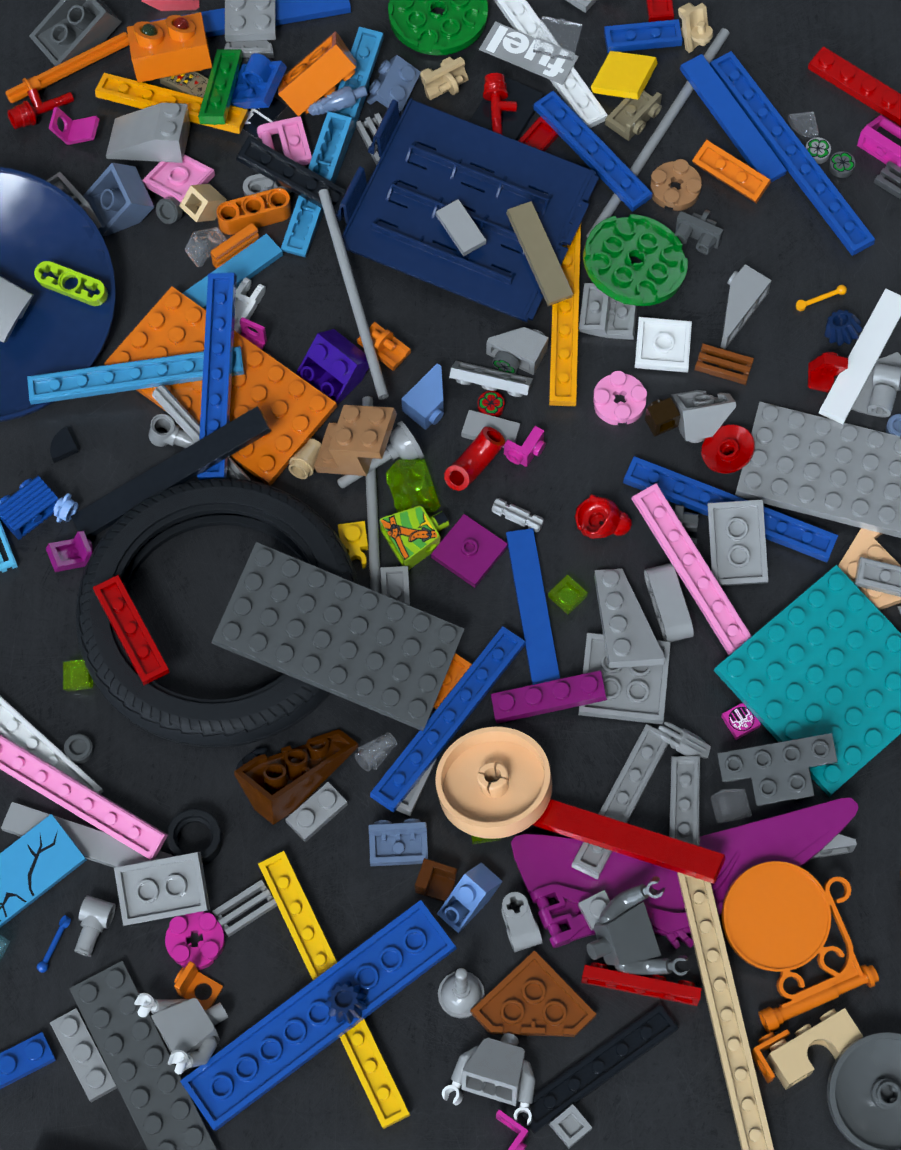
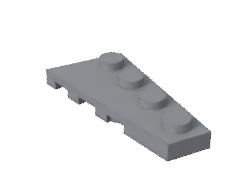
M623 569L595 570L594 579L608 668L664 665L665 656Z

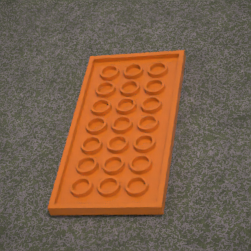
M171 286L104 362V366L203 352L206 310ZM234 330L233 347H241L244 374L232 376L230 422L258 406L272 432L232 454L230 457L262 482L271 486L289 465V460L311 439L337 408V403ZM202 380L166 385L165 387L200 424ZM157 387L137 390L164 410L152 396L153 391Z

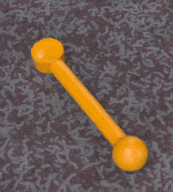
M839 285L837 289L807 301L798 300L796 302V309L804 311L808 305L837 294L844 295L847 292V288L845 285Z

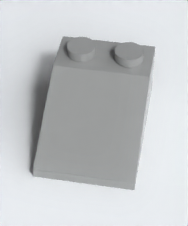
M159 103L115 118L106 158L183 163L191 127L187 104Z

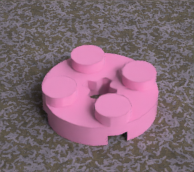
M614 371L611 375L601 379L596 385L593 397L594 409L603 421L611 425L626 422L631 424L637 421L644 413L647 391L635 377L622 371ZM615 395L625 396L626 402L620 401L618 404L615 403Z

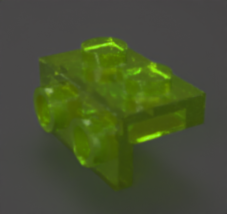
M425 459L397 460L386 472V481L390 487L397 512L417 506H422L425 512H436L441 507Z

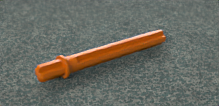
M123 32L29 79L23 78V83L5 92L6 97L10 103H15L29 96L27 91L34 88L40 91L52 83L128 46V34Z

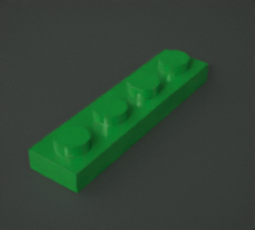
M217 49L198 115L200 124L217 125L226 123L243 60L241 49Z

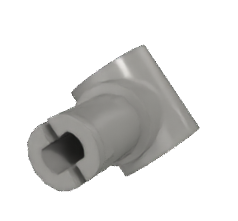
M158 414L151 420L148 436L151 443L155 446L177 445L187 448L195 443L184 430L180 429L179 425L174 423L170 416ZM161 427L166 429L168 432L159 433L156 431V428Z
M89 895L85 897L79 912V920L82 921L81 926L83 928L74 950L76 953L91 957L99 933H102L104 928L108 929L112 923L116 910L115 903Z

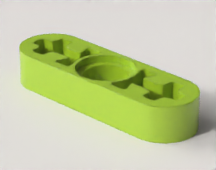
M43 261L35 268L34 275L36 280L47 289L91 306L102 305L107 300L108 291L98 279L51 261ZM51 271L55 277H58V282L50 276H47L45 279L43 273ZM77 278L78 284L74 289H65L66 280ZM84 286L92 291L98 289L99 295L94 294L92 297L88 291L84 290Z

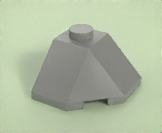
M701 390L671 394V399L680 413L678 427L685 441L699 443L704 441L705 438L713 437L736 408V401L729 393H718V397L706 394V391Z

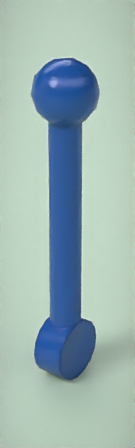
M66 915L60 919V926L43 960L37 964V970L41 973L48 970V962L64 929L71 922V918Z

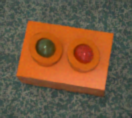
M201 12L184 16L171 15L164 20L153 22L141 21L127 27L131 59L138 83L212 68Z

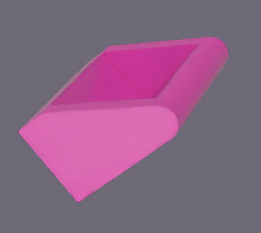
M880 115L861 131L857 146L884 164L891 161L901 167V147L876 131L879 127H882L901 140V127Z

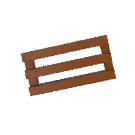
M702 344L695 370L746 385L754 358ZM703 361L716 364L721 368L704 364ZM725 369H733V370H736V371L743 372L744 374H743V375H742V374H738V373H735V372H732V371H728V370H725Z

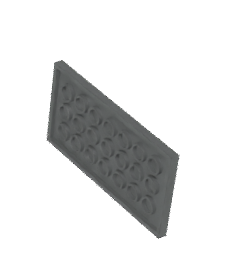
M256 542L215 632L212 644L423 731L464 628Z

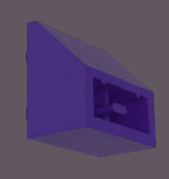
M335 329L317 333L296 374L338 405L362 381L369 369L366 355L362 350Z

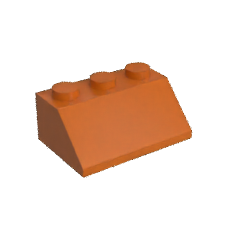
M336 31L288 71L278 86L279 96L298 117L303 112L308 114L310 105L322 96L327 97L326 95L332 94L336 89L335 85L342 79L347 81L356 72L354 70L356 68V60Z

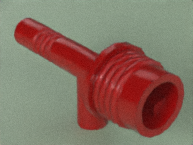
M490 73L485 76L483 98L491 101L492 131L502 135L501 111L516 112L517 102L501 101L508 97L505 76L501 73Z
M37 88L27 91L33 105L32 107L25 100L22 104L9 109L7 114L14 129L36 125L35 116L51 111L54 107L74 102V98L71 92L42 102Z

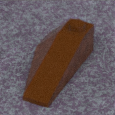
M337 729L310 738L305 745L293 749L289 745L281 748V753L269 757L266 754L257 756L236 769L234 775L254 810L274 825L294 812L358 748V743L343 731Z

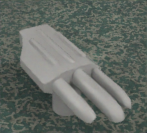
M664 722V725L669 728L659 726L660 731L673 737L660 736L663 741L670 744L671 748L676 749V751L685 756L708 758L711 746L696 734L685 728L681 729L670 722Z

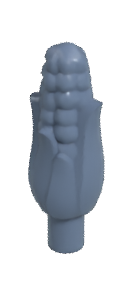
M350 86L342 87L332 92V94L326 95L327 97L314 102L309 106L308 111L314 116L327 113L328 111L335 112L343 108L352 107L356 104V99L368 95L366 88L361 86L352 90Z

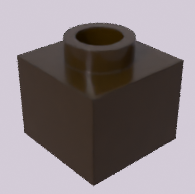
M671 397L663 401L658 399L646 408L645 421L654 437L678 427L680 413Z

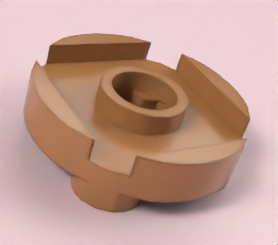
M678 159L664 163L651 174L650 191L653 193L652 199L663 208L667 206L673 208L674 211L688 209L698 200L702 186L701 177L686 160ZM672 182L680 183L679 190H677V188L675 187L670 188L669 186H671Z

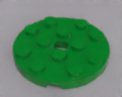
M390 0L388 3V18L392 31L407 47L428 55H449L469 47L480 37L487 23L488 2L487 0ZM437 7L445 10L443 15L431 11Z
M630 214L629 217L621 218L612 216L601 221L590 232L583 251L584 266L594 285L607 296L626 305L650 306L668 300L680 289L688 269V260L685 258L682 250L683 244L679 238L662 223L642 215ZM629 257H637L641 260V263L634 262L632 264Z

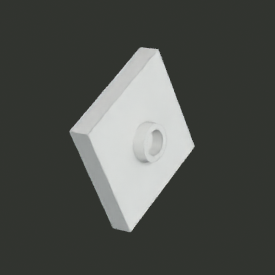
M639 317L635 368L688 373L692 321Z

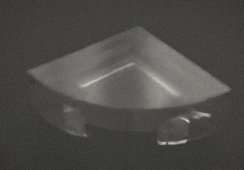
M814 111L789 114L788 122L798 134L810 138L818 137L819 131Z

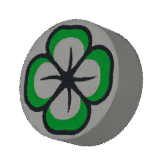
M819 137L812 138L805 146L817 164H822L829 159L831 146L827 140Z

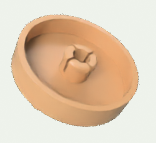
M486 727L465 734L449 746L441 757L436 770V790L444 814L458 829L480 838H504L524 831L541 817L552 795V776L549 761L544 750L530 736L512 728Z

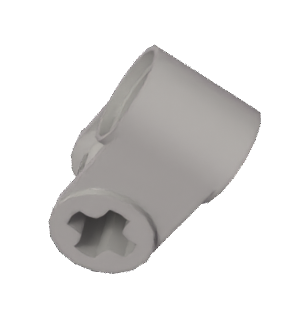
M518 892L507 894L503 899L501 912L513 951L518 952L542 944L538 925L533 918L526 897ZM514 902L516 906H521L519 913H515L513 909H510V903Z

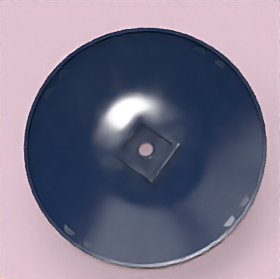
M0 167V276L34 295L23 317L18 319L8 341L4 343L0 341V422L29 415L55 402L31 405L27 376L90 368L93 366L106 343L113 322L116 304V285L111 258L104 239L84 209L69 195L44 179L26 172ZM43 261H51L98 279L108 291L107 300L102 305L91 306L47 289L36 280L34 275L35 268ZM51 271L43 273L45 279L47 276H50L58 282V277H55ZM69 278L66 280L65 289H74L78 284V279ZM84 286V290L88 291L92 297L94 294L99 295L98 289L92 291Z

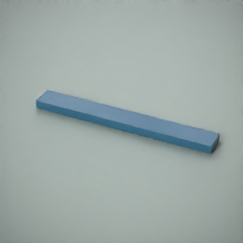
M233 347L232 376L243 375L244 367L241 347ZM204 351L27 376L29 401L32 405L152 388L160 385L166 386L201 381L203 379Z

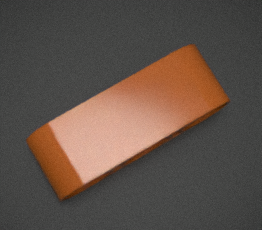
M274 188L223 202L216 210L219 229L224 234L234 235L252 223L256 228L285 221L291 215L290 195L285 189Z

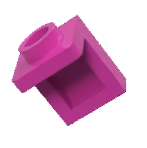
M535 426L522 446L507 440L504 444V455L510 462L528 467L534 456L539 457L546 445V442H544V430Z

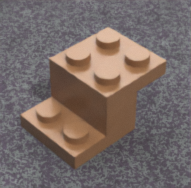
M343 405L338 423H329L314 464L316 472L367 476L372 459L383 458L397 416L395 409L392 407Z

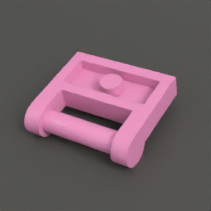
M301 116L266 123L257 127L258 137L262 139L263 144L275 150L271 136L278 133L283 153L286 157L302 166L310 164L312 156Z

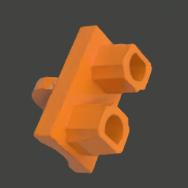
M374 322L369 330L377 357L394 371L411 353V349L394 337L393 332L389 329L385 330ZM359 337L357 343L363 347L361 337Z

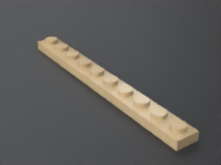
M678 872L677 877L741 1150H774L711 883Z

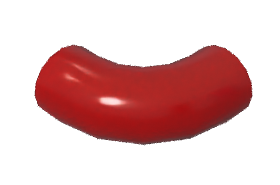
M484 427L461 456L446 469L444 473L446 484L457 491L464 490L502 449L505 444L503 435L492 427Z

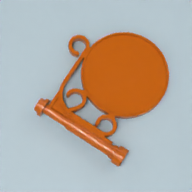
M771 861L757 864L742 872L726 892L722 905V925L730 946L748 964L762 970L780 972L776 985L777 991L782 997L790 999L780 1004L778 1008H771L769 1006L758 1011L760 1021L767 1033L779 1029L784 1021L834 1000L841 994L864 984L872 988L879 981L878 973L873 965H859L853 951L851 939L835 903L845 902L851 895V886L843 877L829 878L822 888L817 879L805 869L788 862ZM837 881L844 886V894L842 897L833 900L830 886L833 882ZM831 912L845 942L847 951L845 963L839 972L829 968L824 962V956L828 951H834L838 957L845 956L838 947H823L830 932ZM818 954L817 962L819 967L832 977L794 994L785 992L783 983L788 977L796 979L799 988L805 987L803 978L790 970L807 964Z

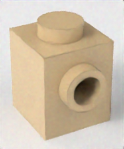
M210 184L191 185L179 206L196 222L213 221L217 217L216 210L218 206L226 202L227 199Z

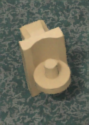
M687 3L680 7L678 13L682 19L681 34L684 38L685 50L690 53L695 47L699 45L705 46L710 42L713 37V29L708 26L707 7L703 3L697 6Z
M448 57L442 60L440 68L434 71L429 68L421 71V80L426 97L429 100L447 91L452 95L459 93L458 86L469 80L465 71L464 59L459 57L454 60Z

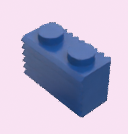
M39 476L33 480L27 479L12 496L6 495L0 499V520L20 540L36 526L52 516L54 506L59 499Z

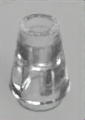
M386 732L384 735L358 747L355 759L365 771L376 770L397 746V741L393 735Z

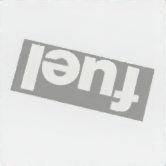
M496 21L479 50L561 85L565 82L579 57Z

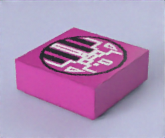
M743 703L722 713L721 716L735 740L761 726L759 720Z

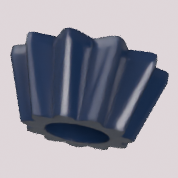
M848 310L833 312L832 316L828 317L826 323L825 337L829 338V343L836 342L838 346H841L843 343L851 344L852 339H859L858 333L863 331L860 326L861 321Z
M348 980L343 985L336 983L335 990L328 991L330 998L325 1001V1005L330 1008L328 1015L336 1016L338 1023L346 1020L347 1023L351 1024L354 1018L360 1019L362 1017V1010L367 1009V1005L363 1002L367 994L361 992L360 985L353 986Z

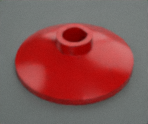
M738 425L721 426L713 437L704 440L701 449L702 459L706 466L714 472L723 474L733 473L749 463L755 451V442L751 433L744 427Z

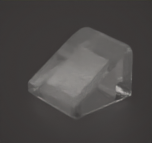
M722 789L711 796L712 806L718 823L752 816L745 789Z

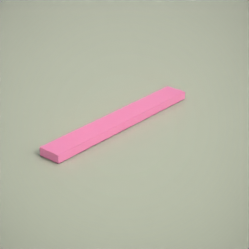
M655 483L634 495L632 501L728 655H731L752 636L660 488Z
M0 734V769L146 858L155 860L168 834Z

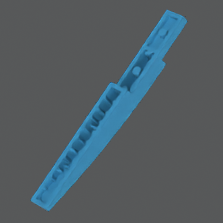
M359 27L351 49V54L356 60V68L354 69L356 72L347 81L342 79L338 90L345 86H350L352 90L365 86L368 93L370 87L369 80L384 39L382 32ZM366 96L356 99V104L352 107L343 108L335 112H327L308 169L334 184L348 150ZM298 196L281 246L283 252L302 257L307 256L323 216V209Z

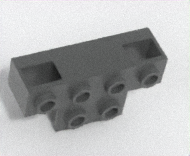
M832 733L717 753L722 782L726 783L751 778L756 806L815 796L810 768L838 763Z

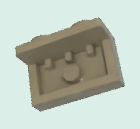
M643 90L639 100L625 98L605 118V125L629 141L635 134L639 135L643 131L646 122L651 117L655 118L662 109V94L656 92L654 96H651Z

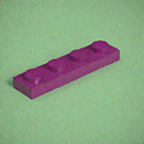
M600 670L493 693L491 698L495 720L498 724L606 701L607 695L603 674Z

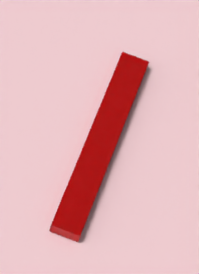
M550 799L541 817L532 824L536 827L715 884L725 862V854Z

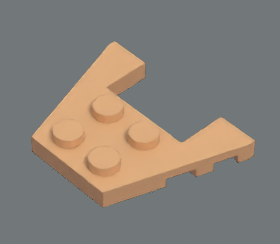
M861 528L839 563L838 567L853 583L860 557L901 567L875 540L882 533ZM858 587L879 611L901 603V597Z

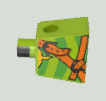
M422 506L404 510L380 519L382 534L400 564L408 566V570L435 550L440 544L438 531L449 526L448 519L442 511L429 517Z

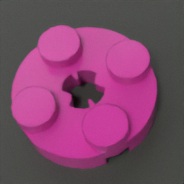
M202 911L174 917L166 931L165 944L170 957L181 967L186 968L189 961L195 963L198 970L212 965L219 954L221 955L225 945V936L221 924L216 920L215 916ZM193 933L203 936V941L198 942V947H191L192 943L187 944V939Z

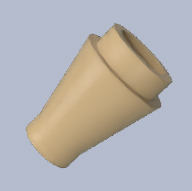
M309 439L289 460L290 465L288 469L292 475L299 479H306L313 474L314 464L321 447L319 441Z

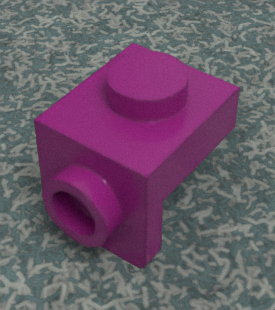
M78 531L74 539L48 543L46 551L54 571L60 572L85 567L93 553V547L84 531Z

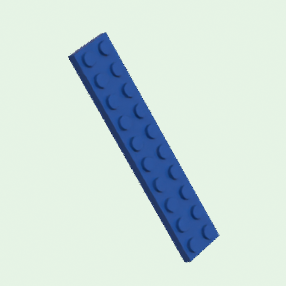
M420 900L212 1056L207 1064L199 1066L180 1082L212 1129L217 1131L457 948ZM349 980L353 986L360 985L361 992L367 994L366 999L363 1001L367 1005V1009L362 1010V1017L360 1019L354 1018L351 1024L347 1023L346 1020L338 1023L336 1016L328 1015L330 1008L325 1005V1001L330 998L328 991L335 990L336 983L343 985Z

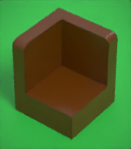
M424 858L415 883V893L445 902L453 891L457 879V869Z

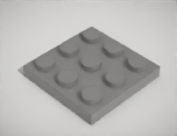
M587 633L583 674L601 670L607 700L579 706L578 715L663 725L671 642L657 640L665 656L664 665L608 668L603 634Z

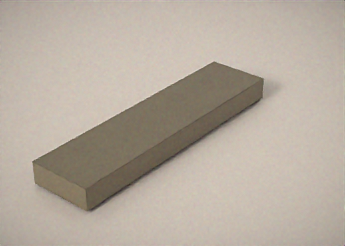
M532 201L508 209L506 214L547 305L550 306L572 298L573 292Z

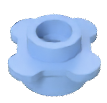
M69 493L64 498H60L54 506V516L57 517L56 521L59 523L62 520L69 522L72 519L71 516L77 512L78 503L71 499L72 495Z

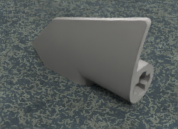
M898 352L878 359L851 410L876 417L885 418L891 415L897 391H901V355Z

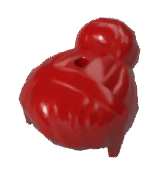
M591 494L590 498L584 500V502L576 507L574 518L577 528L583 536L592 539L605 538L611 534L622 536L628 533L632 527V520L628 514L620 511L614 501Z

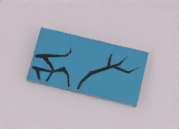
M52 814L0 853V928L87 861Z

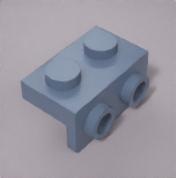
M396 55L389 61L384 60L378 69L380 75L370 85L368 89L370 95L366 102L371 105L378 101L388 108L394 99L398 102L400 113L421 71Z
M407 819L403 823L392 824L389 820H379L374 822L373 825H368L370 866L422 864L424 858L428 859L426 822H421L419 819Z

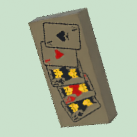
M194 71L160 78V83L174 91L203 98L209 79Z

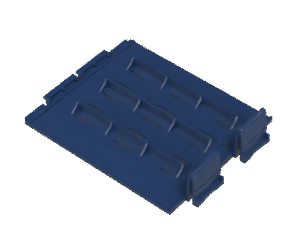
M412 98L409 99L400 117L398 102L393 99L374 135L371 146L368 148V153L373 155L378 148L379 157L381 158L368 184L366 182L365 169L360 166L358 167L336 213L338 221H341L343 216H345L347 226L342 234L346 250L524 322H527L528 319L533 321L544 296L541 294V289L514 229L510 227L512 225L506 212L510 208L532 201L560 265H562L568 252L566 247L571 245L589 207V204L586 202L589 201L599 179L598 176H595L596 172L414 101ZM459 199L463 207L467 208L465 210L486 239L485 245L465 256L461 254L436 217V211Z

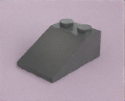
M60 0L29 37L54 66H57L105 41L122 21L103 0Z

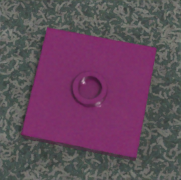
M463 514L431 553V558L476 588L508 548V544Z

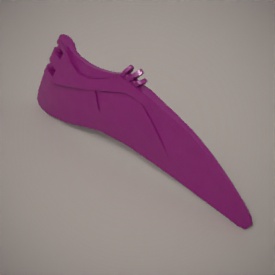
M840 798L700 836V847L725 854V862L715 884L711 883L718 916H722V905L726 892L742 872L757 864L771 861L788 862L802 867L848 825L858 811V804L852 798ZM535 834L518 835L511 841L514 860L533 903L538 905L540 910L538 915L544 929L549 930L551 935L549 940L553 948L569 944L580 938L596 935L594 930H590L578 907L579 902L605 890L611 901L624 890L640 884L647 886L649 880L654 876L659 877L660 881L652 884L653 889L660 890L665 888V891L659 898L649 896L642 901L645 904L654 934L666 936L675 949L680 947L676 938H679L689 948L693 946L692 939L687 935V933L691 935L677 877L678 872L613 851L597 880L572 868V863L583 841L573 838ZM555 897L557 904L550 906L548 899ZM566 923L569 930L562 932L559 925Z

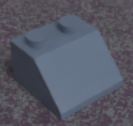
M111 163L83 195L102 225L99 228L102 236H108L139 224L154 208L135 166Z

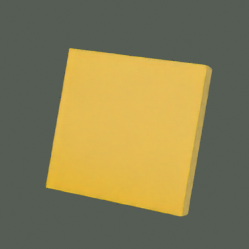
M610 51L591 85L592 93L639 100L658 64L656 57Z

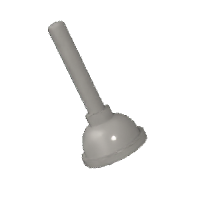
M403 421L398 422V426L390 434V444L386 446L383 458L372 459L368 473L390 459L395 460L400 457L402 460L409 461L416 458H424L418 443ZM344 475L337 480V483L343 489L363 476Z
M459 968L456 972L447 975L440 983L438 989V1000L443 1011L456 1018L472 1016L470 1010L485 997L484 986L479 978L467 972L464 968Z

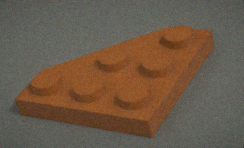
M535 950L470 1010V1013L493 1035L511 1033L513 1035L575 1037L597 1015Z

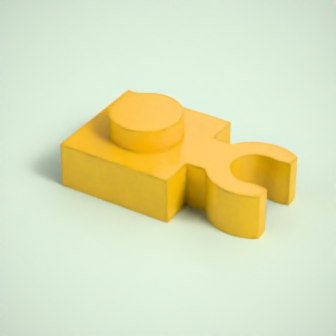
M365 521L338 524L339 538L351 560H360L362 568L365 569L367 560L365 554L361 552L368 550Z

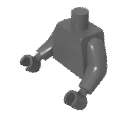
M652 877L647 886L640 884L620 892L602 910L599 922L594 925L597 940L587 944V952L593 960L603 957L607 965H614L620 972L635 975L670 974L673 970L675 974L682 976L690 971V969L682 970L678 967V961H687L689 959L687 956L681 955L674 961H671L669 958L658 957L661 956L645 904L642 901L649 896L659 898L663 895L665 888L655 890L652 887V884L660 881L659 877Z

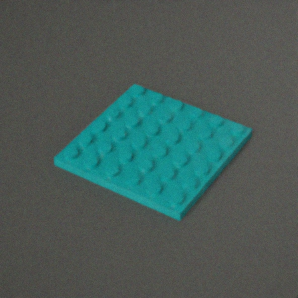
M837 565L713 670L778 742L829 733L833 734L838 763L810 768L811 778L828 797L901 734V633Z

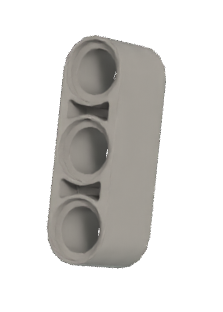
M672 563L645 569V582L664 641L674 642L693 637L692 621Z

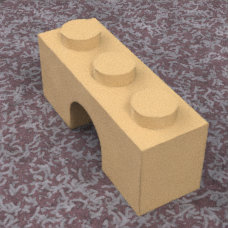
M845 1008L839 1012H836L835 1009L828 1011L820 1017L821 1023L814 1027L807 1024L795 1032L796 1038L789 1042L782 1039L770 1047L772 1052L769 1053L766 1060L785 1090L810 1076L815 1070L807 1056L809 1047L822 1045L831 1052L836 1060L849 1044L863 1037Z

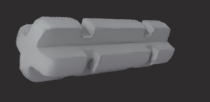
M497 498L493 503V513L499 516L505 515V519L523 527L527 525L529 526L528 529L533 528L534 532L541 530L544 523L543 517L536 514L532 516L530 515L531 512L512 503L508 505L507 501L501 498Z

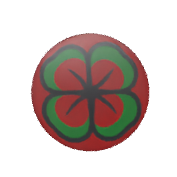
M495 391L484 392L478 399V411L499 417L504 411L502 395Z

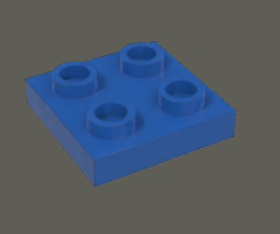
M259 53L251 54L247 64H243L239 71L230 105L244 109L269 108L287 69L286 65L282 61L271 62L266 56Z

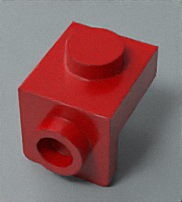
M825 352L808 363V388L829 393L834 384V377L848 369V358L838 356L835 352Z

